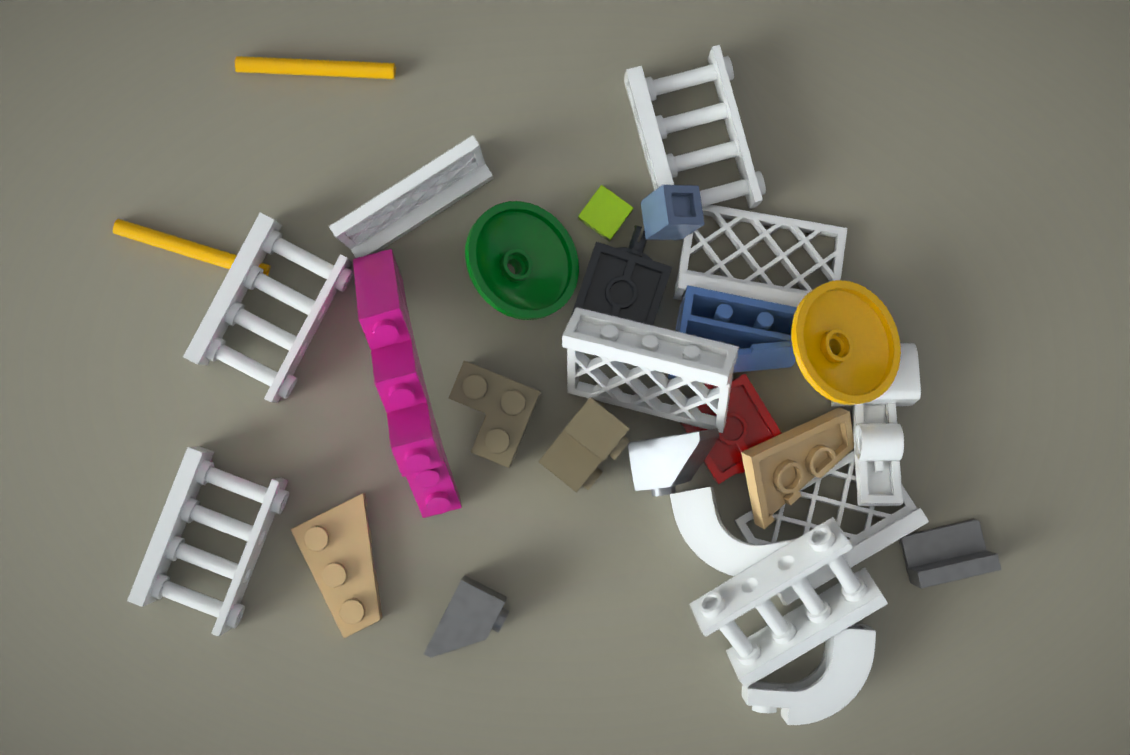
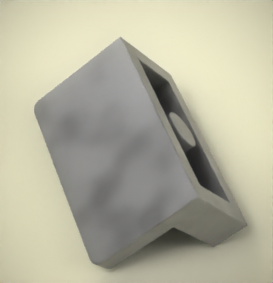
M975 519L908 534L900 539L910 584L919 588L1002 570L998 554L986 550L980 522Z

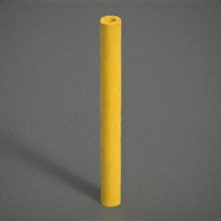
M236 56L235 70L241 73L395 79L396 76L395 63Z
M117 219L113 226V233L227 269L231 268L237 256L122 219ZM260 263L258 267L262 268L263 274L268 276L271 266Z

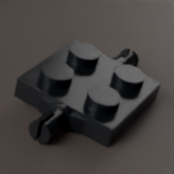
M634 226L635 229L628 248H615L596 241L571 317L576 307L653 326L672 267L653 261L648 255L643 253L647 243L645 231H643L640 242H637L642 229L641 226Z

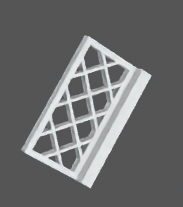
M472 135L335 222L329 228L335 237L352 251L356 258L378 253L494 178L485 164L480 145Z
M717 205L702 207L703 215L713 217L720 229L705 239L698 230L683 238L673 299L682 300L688 285L798 307L804 296L812 290L804 279L818 269L823 272L829 281L841 280L847 228ZM724 219H729V220H732V221H730L729 223H726V221H725ZM740 222L751 223L759 233V236L746 245L742 244L731 229ZM764 226H769V227H771V228H769L768 230H766V229L764 228ZM780 228L790 230L799 241L785 252L780 249L770 236ZM802 232L810 233V235L805 237V235ZM725 233L737 251L721 261L709 243ZM819 235L836 238L834 252L822 259L810 243L811 240ZM694 237L698 244L691 248L692 238ZM764 240L776 255V258L761 268L748 250ZM803 247L816 265L800 275L787 257ZM700 249L704 250L715 265L705 273L688 270L689 257ZM739 256H742L754 271L752 275L744 280L734 278L725 267ZM831 260H833L832 270L827 265ZM779 262L782 263L794 279L784 287L774 285L765 274L766 271ZM720 271L723 276L714 275V273ZM759 278L762 283L754 282L753 280ZM798 284L802 290L793 287Z
M576 307L562 335V347L567 348V393L585 398L591 397L596 401L708 430L718 428V431L723 433L727 419L733 369L738 356V346ZM584 353L596 355L598 357L590 360ZM622 362L635 365L637 367L629 370ZM607 364L617 376L609 379L598 367ZM587 373L598 384L592 385L580 382L579 376ZM663 373L675 375L677 377L669 380ZM647 374L657 385L648 389L638 377ZM627 383L637 394L623 393L617 386ZM703 383L715 385L718 387L709 390ZM687 384L697 395L687 398L678 387ZM666 393L676 404L662 403L657 396ZM706 403L717 414V417L701 413L696 407Z
M852 451L822 478L814 477L800 490L801 497L811 500L806 522L783 516L784 504L779 509L778 514L772 515L776 520L771 542L755 538L746 523L754 519L752 510L734 522L747 543L766 544L777 541L781 521L804 527L803 535L809 532V529L819 526L811 523L816 501L839 507L836 517L839 527L844 508L865 513L867 516L862 532L857 535L843 532L853 549L843 554L844 559L851 568L925 525L929 520L921 508L917 509L903 485L902 505L904 507L893 514L874 510L875 506L864 508L846 503L850 482H856V476L852 475L855 465L854 451ZM849 464L847 474L837 471ZM828 475L845 479L840 501L818 496L821 479ZM814 484L812 494L802 492V490ZM873 516L884 518L871 526ZM828 564L806 576L814 589L836 577ZM792 586L777 594L783 605H788L800 598Z

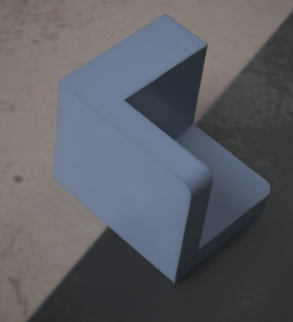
M662 185L641 201L646 240H681L705 225L699 185Z

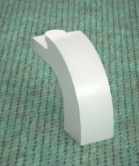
M714 487L670 494L675 521L686 543L704 562L725 574L736 576L795 540L789 539L766 544H752L736 538L726 529L721 521Z
M867 624L851 625L825 641L822 660L808 677L793 683L755 682L747 688L742 684L743 700L747 706H752L753 711L759 713H776L777 708H781V717L787 725L810 724L834 715L856 697L868 678L874 660L876 630Z

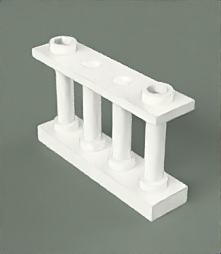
M720 45L711 48L708 56L709 65L652 80L651 76L645 78L642 65L626 69L624 82L654 191L662 185H674L673 178L677 177L680 171L735 157L741 180L701 190L702 207L746 196L749 209L756 208L763 201L762 195L766 194L765 182L761 171L755 172L730 83V80L734 79L733 66L729 56L723 57ZM714 81L720 103L663 118L662 115L655 116L652 101L657 100L658 95ZM721 119L725 120L730 142L678 156H673L672 153L666 154L662 139H666L667 134Z
M260 212L183 357L197 365L205 366L209 364L210 360L215 362L218 359L270 386L264 399L271 403L279 402L281 397L287 399L297 382V377L293 376L334 296L338 290L344 292L351 281L354 271L349 269L352 261L341 254L335 265L283 239L282 233L279 232L282 225ZM275 252L327 279L316 301L263 274V269L258 266L263 262L266 254L272 255ZM257 288L307 314L308 316L298 335L295 336L246 311L244 304L241 302L247 290ZM229 324L232 326L238 324L289 350L279 371L276 372L226 346V341L222 337Z
M200 446L187 447L127 601L143 607L165 597L215 616L217 620L211 634L219 637L231 628L235 629L243 616L245 606L240 603L275 513L281 514L287 503L289 491H286L285 488L288 480L275 478L271 479L268 488L215 468L214 463L211 462L214 452ZM211 483L262 503L254 525L252 526L200 506V501L196 500L201 485ZM196 521L247 541L239 564L186 544L185 539L181 537L186 523ZM181 559L232 579L224 602L171 582L170 577L166 575L171 561Z
M833 517L689 604L705 637L720 629L731 643L732 647L727 649L726 653L738 679L745 688L888 604L866 568L864 567L858 572L853 573L844 559L843 554L853 549ZM828 564L839 580V583L818 595L806 576ZM792 586L804 604L782 617L770 598ZM756 608L768 626L746 637L734 620L751 609Z

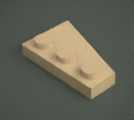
M838 407L741 452L755 525L765 530L775 521L772 516L785 503L791 506L801 497L800 490L814 477L822 478L854 449L850 411Z
M362 493L291 529L343 638L382 619L377 574L374 569L371 547V530L368 525L366 493Z

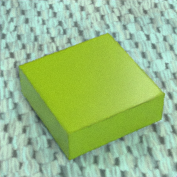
M600 185L579 214L578 219L610 242L633 211V207L606 187Z

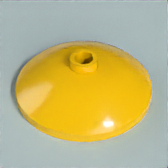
M845 280L824 283L812 289L804 296L796 309L792 322V346L797 364L811 386L829 400L845 405L867 403L884 394L897 375L901 356L898 330L892 315L884 303L864 286Z

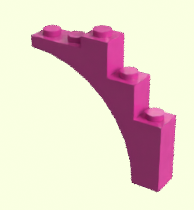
M389 249L353 259L358 319L371 349L374 383L387 413L390 447L402 477L406 476L423 518L462 508L460 495L446 457L426 388L411 326L403 279L393 251Z

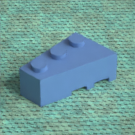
M687 285L679 307L675 331L738 346V356L733 373L790 368L796 361L791 331L797 307ZM668 374V379L677 377L675 375Z

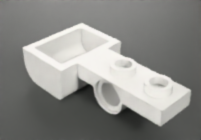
M900 343L901 356L897 375L889 389L880 397L858 405H845L831 400V407H852L858 506H899L903 504L900 460L904 452V435L902 426L897 423L896 406H912L921 397L918 351L914 343Z

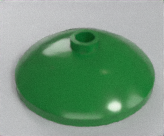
M508 201L489 208L472 225L465 246L466 266L474 287L490 306L500 313L515 319L537 320L550 316L560 310L570 300L578 282V255L568 231L551 213L531 203ZM507 264L514 267L515 274L509 270Z

